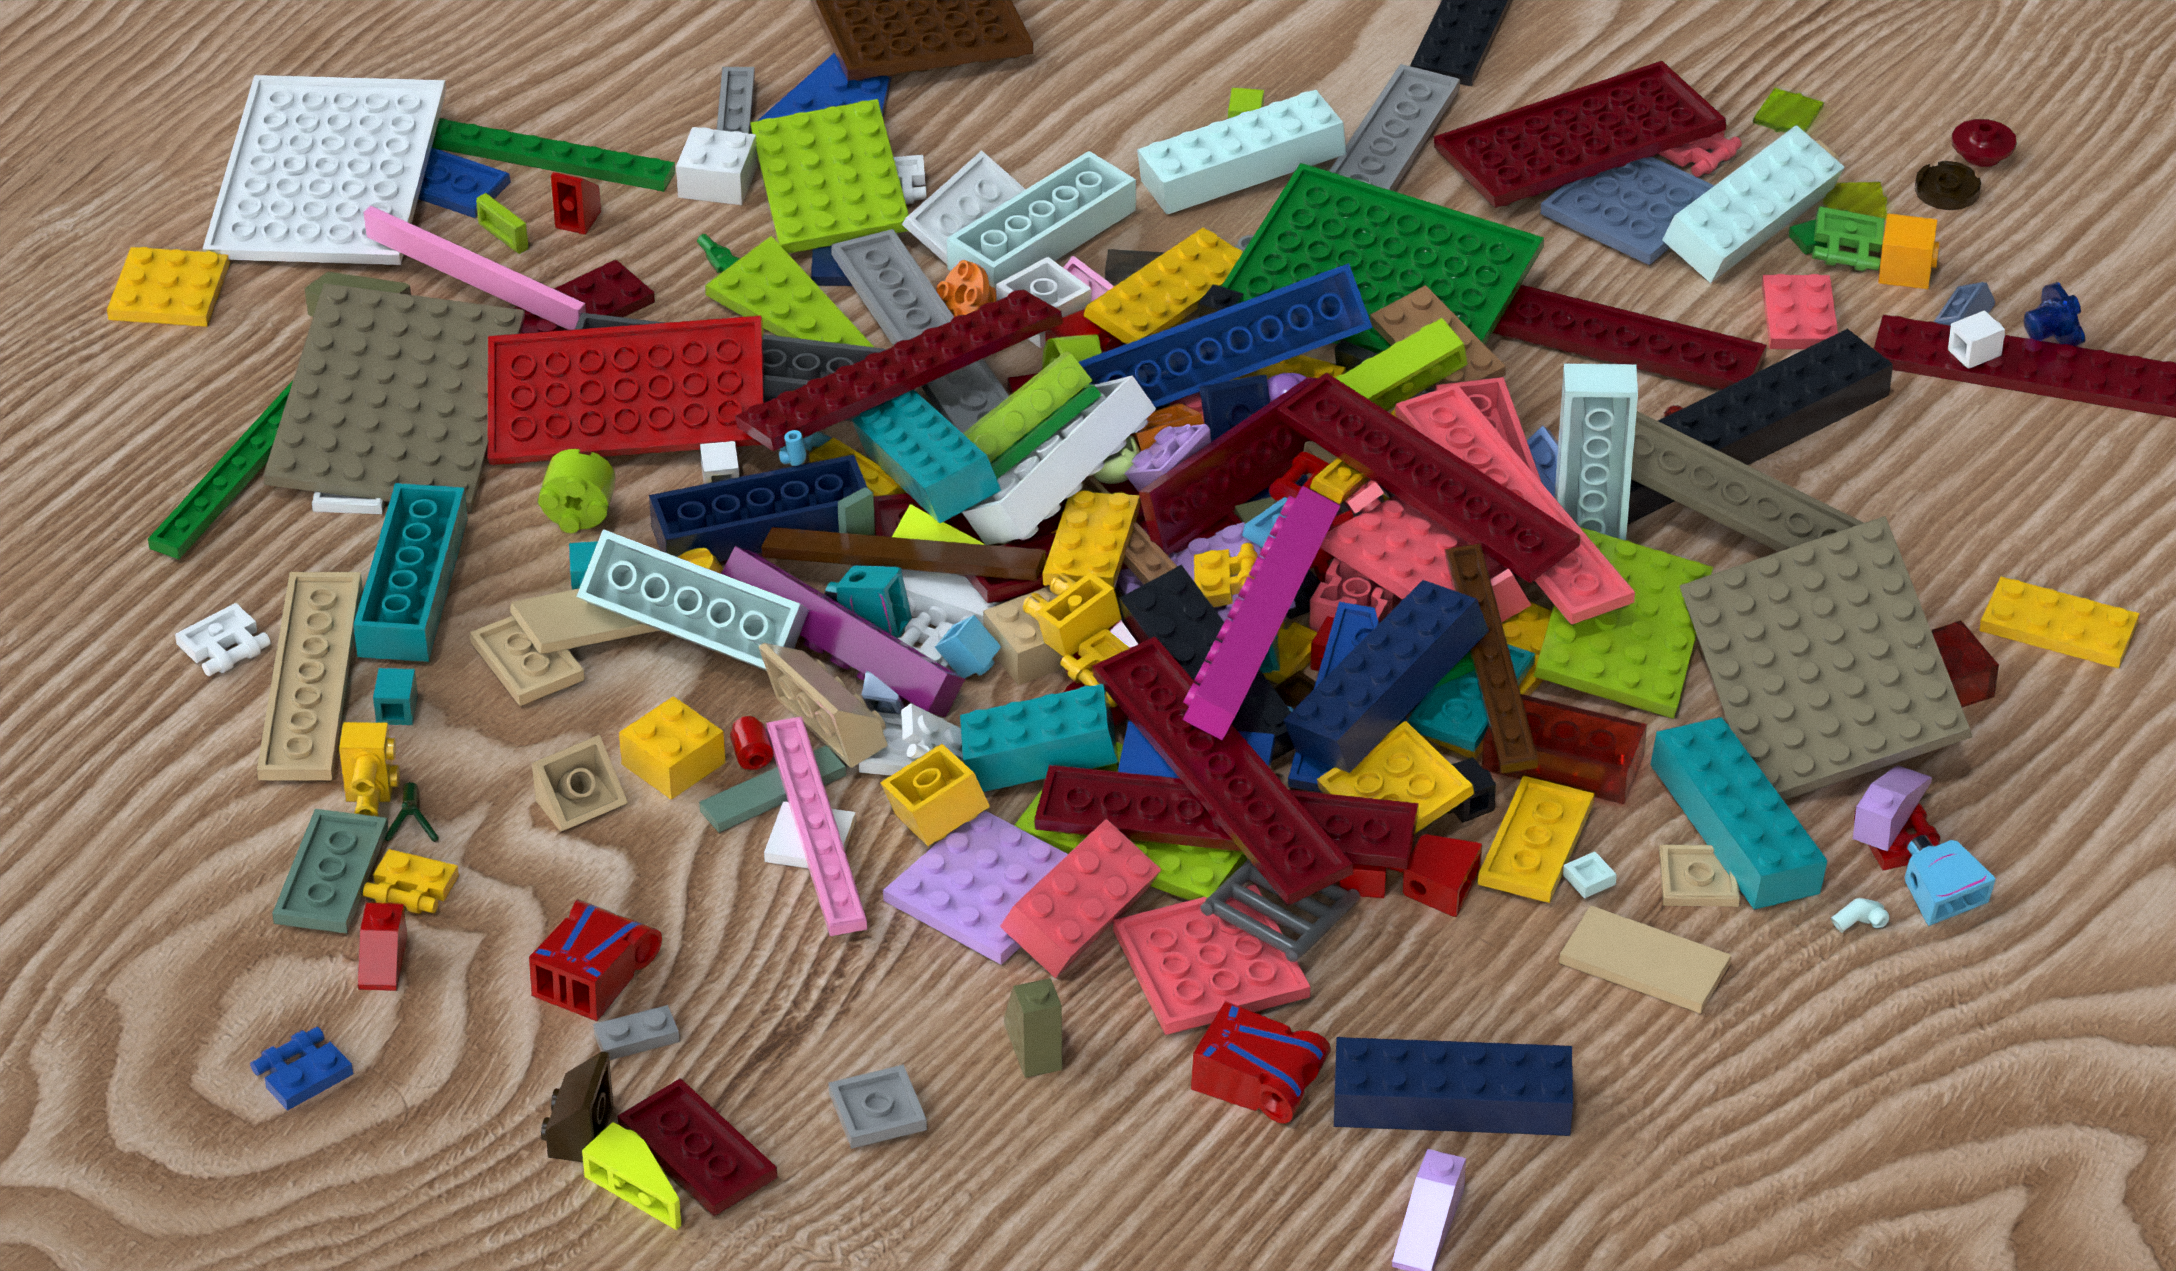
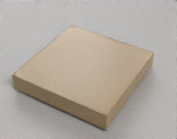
M1712 845L1659 846L1663 906L1739 907V886L1736 878L1731 872L1729 875L1714 855Z

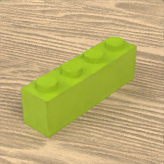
M1440 318L1335 378L1388 411L1394 408L1397 403L1406 401L1468 365L1464 343L1444 319Z
M1065 351L963 434L987 455L989 462H991L1093 380L1075 357Z

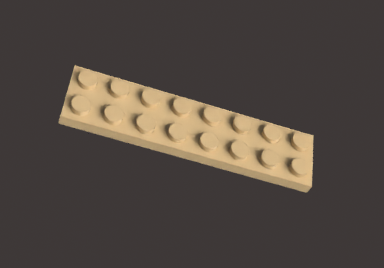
M361 572L289 573L257 766L258 780L317 781L333 779L354 640L353 625L359 607L362 587Z

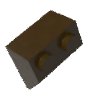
M600 1052L565 1073L560 1089H554L551 1100V1116L544 1118L541 1127V1140L547 1143L548 1158L583 1162L582 1150L607 1128L614 1107L608 1052Z

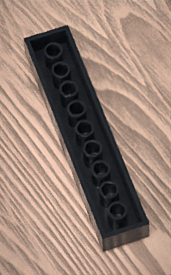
M1846 329L1658 421L1746 465H1750L1888 397L1890 394L1893 364L1852 331ZM1631 479L1627 525L1675 502V500Z

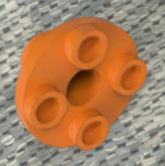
M961 260L950 271L945 281H941L936 288V292L954 317L966 315L980 309V306L985 303L996 302V289L989 285L988 276L984 268L979 264L966 260Z

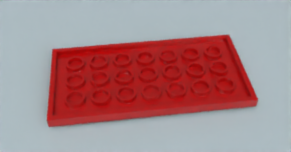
M761 316L488 336V462L490 465L551 461V458L557 453L568 449H580L579 454L590 456L591 452L602 457L700 450V444L735 441L736 447L763 445L737 427L735 417L747 411L753 405L765 403L763 320Z

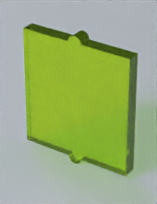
M1774 88L1754 116L1753 123L1774 129L1775 132L1781 131L1784 133L1797 125L1806 133L1823 109L1824 102L1805 97L1801 93L1795 94Z
M1881 182L1836 183L1834 188L1823 199V205H1826L1827 208L1842 211L1848 210L1853 213L1884 218V220L1887 219L1885 205L1887 204V197L1883 195Z

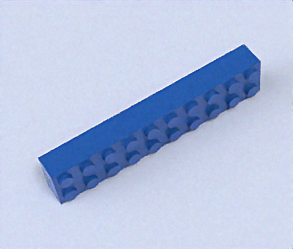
M1348 263L1087 358L1078 363L1093 380L1089 383L1091 385L1133 376L1156 408L1199 392V386L1235 379L1373 327Z

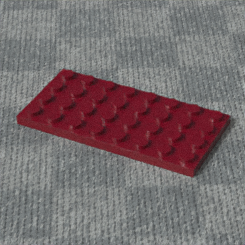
M1659 61L1433 137L1434 148L1494 208L1507 206L1512 202L1527 197L1537 196L1541 192L1561 187L1586 177L1596 176L1600 172L1615 167H1623L1627 163L1652 157L1671 148L1682 147L1686 143L1701 138L1711 137L1713 134L1726 130V118L1667 64Z

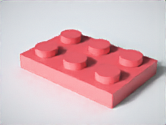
M1763 275L1762 292L1770 349H1806L1838 333L1830 275Z

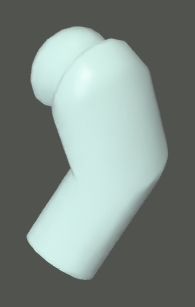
M1856 898L1831 917V921L1842 933L1857 921L1867 924L1871 923L1874 928H1882L1889 921V913L1884 910V906L1878 901Z

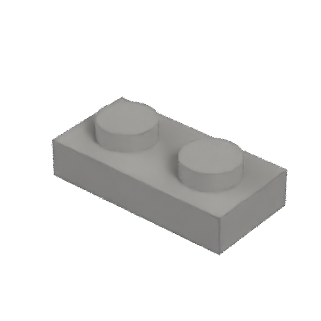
M668 1005L593 1024L594 1035L601 1052L609 1053V1060L680 1042L679 1031Z

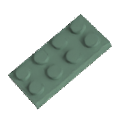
M315 809L273 910L274 924L348 933L363 895L364 885L368 882L388 831L387 818Z

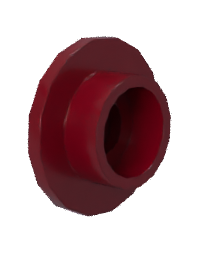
M1989 119L1965 121L1955 127L1951 137L1952 147L1957 153L1962 155L1968 163L1979 167L1994 166L2001 160H2005L2013 154L2017 145L2016 135L2009 127Z

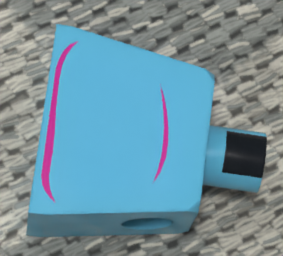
M1920 835L1908 844L1907 849L1912 854V857L1909 859L1905 883L1928 926L1989 902L1996 880L1995 877L1958 841L1950 840L1934 847L1925 835Z

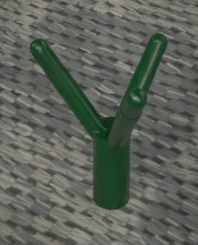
M408 782L404 785L402 809L386 833V841H390L407 815H414L433 842L438 841V835L417 807V784Z

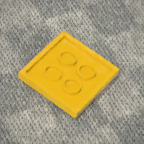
M130 247L107 307L108 320L207 327L230 265L228 255L216 254L211 251L199 252L180 249Z
M1407 721L1393 728L1350 773L1334 767L1317 778L1318 788L1325 794L1418 803L1419 815L1415 833L1474 795L1473 785Z

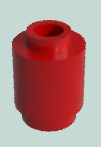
M753 716L741 717L734 722L730 732V739L739 765L748 770H757L766 766L773 758V749L765 725Z

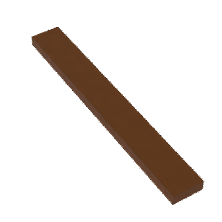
M777 527L771 528L761 546L762 556L765 558L858 566L899 567L903 570L1032 581L1038 579L1046 562L1045 550Z
M1481 543L1445 549V558L1454 591L1478 600L1489 630L1470 650L1501 773L1537 768L1538 757Z

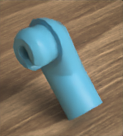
M797 430L787 432L784 436L786 446L780 448L781 451L779 452L780 461L783 464L791 463V466L801 465L806 459V448L802 434Z

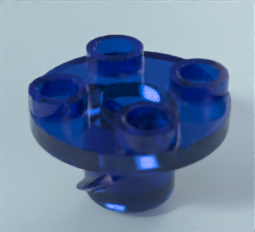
M2059 282L2044 286L2041 293V304L2024 314L2023 322L2028 336L2036 341H2042L2054 336L2059 344H2070L2074 347L2085 343V334L2077 316L2081 313V306L2075 295L2068 296Z

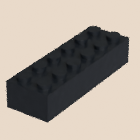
M1182 564L1120 597L1121 621L1138 644L1156 637L1193 680H1195L1204 661L1211 664L1205 658L1215 640L1222 643L1216 637L1224 621ZM1259 669L1232 725L1237 731L1275 734L1272 761L1295 749L1283 721L1291 711Z

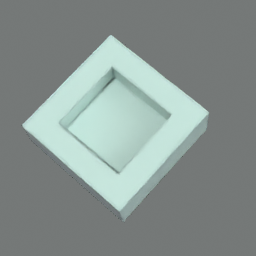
M1595 851L1564 865L1563 876L1584 899L1616 885V873Z

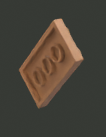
M1426 285L1370 315L1371 325L1391 346L1440 318H1443L1462 340L1465 346L1468 365L1433 384L1431 387L1435 391L1436 385L1500 378L1506 375V366Z

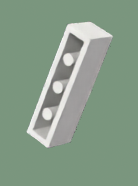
M901 569L911 615L917 618L921 612H926L932 619L931 624L936 627L941 621L956 624L972 615H975L983 625V611L1006 602L1004 600L1002 602L987 603L966 577L957 574Z

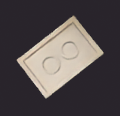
M513 616L470 632L471 644L519 706L585 680L584 669L568 649L539 654Z

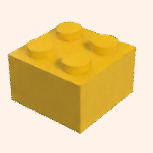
M674 696L619 732L621 764L671 800L726 763L723 730Z
M943 744L938 745L880 782L895 815L927 846L944 839L948 833L965 822L975 819L979 813L990 807L975 773Z

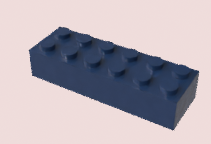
M853 454L649 495L651 528L660 551L678 557L692 549L706 548L721 562L729 559L735 546L756 554L762 553L761 546L772 527L839 533L838 501L864 487H868Z
M1422 580L1283 720L1296 752L1350 773L1489 631L1478 600Z
M1336 1037L1333 1127L1570 1136L1573 1109L1572 1046Z

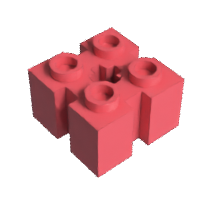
M1335 557L1326 572L1325 583L1320 582L1310 599L1309 629L1318 632L1327 616L1335 618L1339 602L1375 608L1380 623L1402 599Z

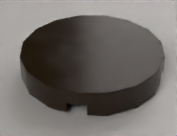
M1940 161L1938 166L1930 167V164L1917 172L1914 190L1917 197L1929 206L1943 210H1959L1973 205L1979 199L1981 180L1980 177L1977 178L1975 176V171L1969 166L1959 162Z

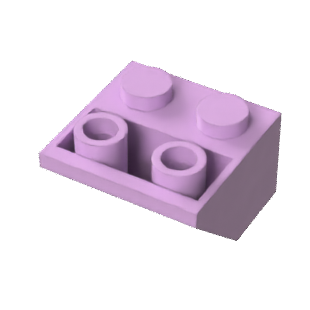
M1187 424L1182 427L1168 426L1162 429L1154 438L1156 442L1149 449L1138 453L1132 460L1133 465L1124 474L1139 492L1211 443L1209 427L1206 424L1192 426Z

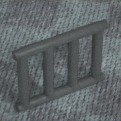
M1248 859L1205 900L1200 909L1204 915L1210 916L1214 914L1284 952L1288 961L1296 962L1360 899V894L1356 889L1348 891L1334 883L1318 891L1336 901L1331 907L1310 896L1293 903V905L1319 918L1312 924L1243 886L1249 880L1280 897ZM1232 897L1302 936L1294 941L1225 902Z

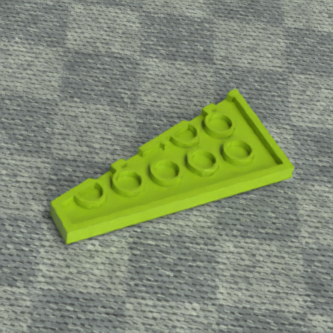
M772 236L705 285L706 296L743 317L761 316L763 328L777 336L874 347L792 257L779 246V243Z

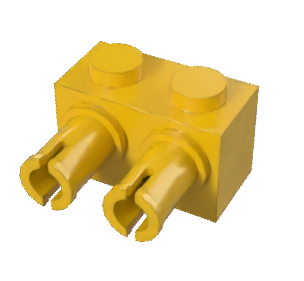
M1092 572L1088 573L1078 582L1072 580L1067 574L1060 573L1058 574L1059 578L1065 582H1062L1055 576L1050 584L1051 592L1058 595L1056 598L1048 602L1040 594L1032 593L1031 597L1037 603L1029 596L1023 603V611L1039 622L1044 643L1063 657L1067 654H1075L1079 651V645L1105 628L1109 629L1122 619L1114 588Z
M343 722L339 752L346 802H357L355 814L378 817L379 802H391L392 789L399 786V765H393L392 761L396 759V739L389 737L388 723Z

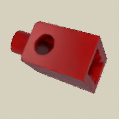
M1425 834L1420 837L1413 852H1410L1407 869L1387 868L1404 873L1403 893L1405 896L1445 914L1457 917L1481 869L1482 844Z

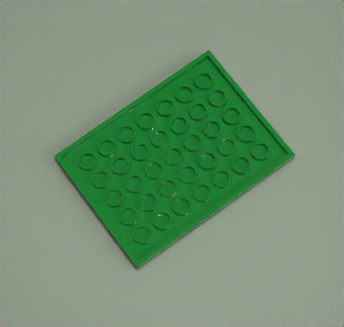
M1300 163L1221 287L1243 293L1244 302L1349 263L1369 319L1372 313L1426 285L1485 345L1544 248V237ZM1374 327L1342 339L1377 354L1391 347ZM1341 339L1332 343L1338 344L1341 341Z

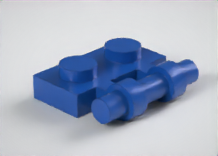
M315 1027L307 1032L304 1030L297 1032L291 1036V1041L278 1048L272 1046L262 1051L261 1057L250 1063L251 1069L256 1076L268 1070L272 1073L265 1077L266 1089L287 1111L353 1075L352 1063L331 1042L318 1049L314 1046L325 1039L319 1027ZM298 1054L301 1056L300 1059L289 1065L285 1063V1061Z

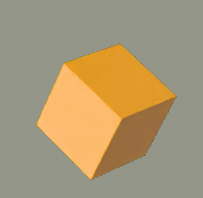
M1887 213L1878 279L1879 284L1920 289L1929 288L1931 268L1937 267L1940 242L1935 241L1938 219Z

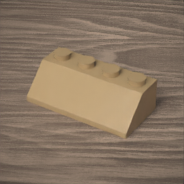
M768 643L758 646L776 699L795 717H802L805 726L848 766L852 768L888 746L883 733L886 725L880 714L875 710L871 712L867 709L862 698L857 693L852 695L838 676L833 678L820 660L814 661L801 650Z

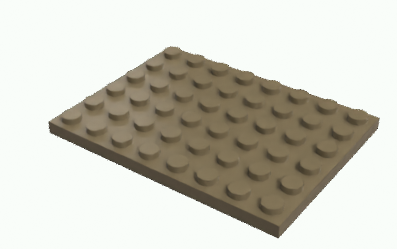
M324 283L263 475L264 485L366 499L381 498V500L390 502L395 483L464 487L467 512L471 513L488 454V336L521 334L525 321V310Z
M1886 516L1679 585L1729 727L1783 800L1972 738L1970 727Z

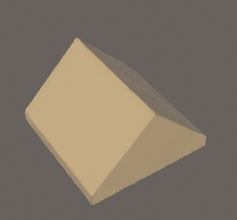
M600 735L532 763L536 802L560 832L628 803Z

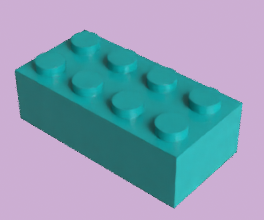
M1104 684L1083 686L1076 690L1058 694H1047L1035 699L1010 702L1003 706L985 710H974L960 715L963 762L975 773L983 792L1045 779L1049 765L1091 769L1118 763L1114 719Z

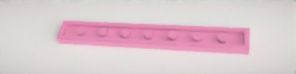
M370 206L363 212L368 238L565 329L575 330L581 313H586L585 303L380 209Z
M796 717L766 723V731L829 935L835 936L867 930V919L803 718Z

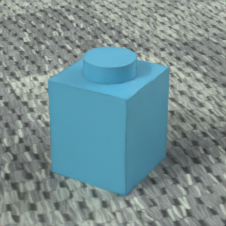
M972 615L952 625L935 648L958 675L966 678L974 673L980 676L987 672L994 665L995 661L992 658L1001 646L976 616Z

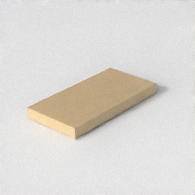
M579 589L511 602V614L539 654L660 631L585 602L576 597Z
M1590 905L1561 951L1559 963L1702 1013L1731 964V954Z

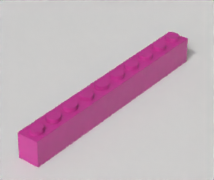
M1304 486L1301 487L1296 498L1289 495L1269 533L1273 537L1268 536L1259 553L1262 557H1257L1248 574L1254 579L1247 577L1238 594L1244 600L1236 598L1227 615L1233 621L1226 618L1216 637L1222 643L1217 640L1214 641L1205 658L1211 664L1204 661L1194 680L1200 686L1193 683L1183 701L1189 708L1182 720L1223 740L1340 508L1339 504Z

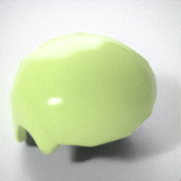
M1129 435L1125 439L1127 444L1120 451L1109 455L1103 460L1105 463L1104 467L1093 475L1099 482L1116 484L1128 480L1124 473L1133 465V458L1140 453V449L1133 436Z

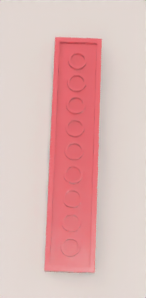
M1457 384L1396 404L1395 415L1398 419L1580 535V546L1534 580L1571 625L1634 603L1635 591Z

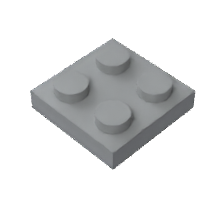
M904 1064L828 1083L829 1095L851 1149L927 1130V1119Z

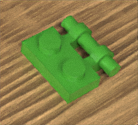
M1819 206L1816 213L1814 241L1827 243V248L1814 246L1812 259L1822 260L1824 264L1835 266L1836 263L1854 266V270L1865 271V269L1878 271L1881 258L1868 256L1869 251L1879 253L1881 250L1884 218ZM1839 245L1856 248V253L1839 250Z

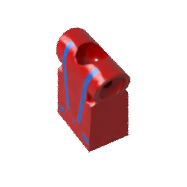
M577 899L572 906L569 918H565L529 956L531 996L597 1022L632 980L635 970L646 967L654 960L662 945V934L655 928L623 916L615 915L608 910Z
M1225 1001L1193 1052L1191 1090L1253 1111L1260 1108L1271 1120L1286 1124L1292 1120L1305 1096V1088L1317 1077L1329 1057L1331 1047L1326 1038L1318 1033L1303 1030L1292 1032L1288 1025Z

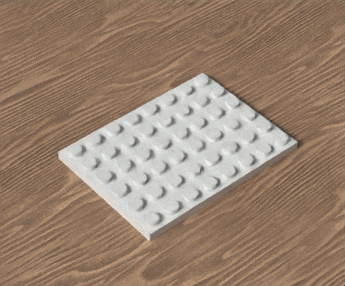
M254 75L204 242L203 252L211 251L216 254H226L229 260L401 265L404 254L367 237L363 212L370 206H373L412 224L446 94L445 80Z

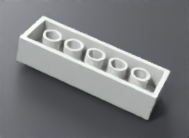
M1133 376L1096 384L1095 387L1102 394L1099 398L998 478L997 481L1001 491L962 512L984 544L1001 543L1005 545L1015 539L1025 541L1032 537L1039 530L1037 525L1043 519L1050 518L1060 510V502L1076 494L1083 487L1081 482L1087 476L1094 475L1104 467L1105 463L1103 460L1109 455L1120 451L1127 444L1125 439L1130 434L1140 431L1148 424L1147 418L1156 408Z

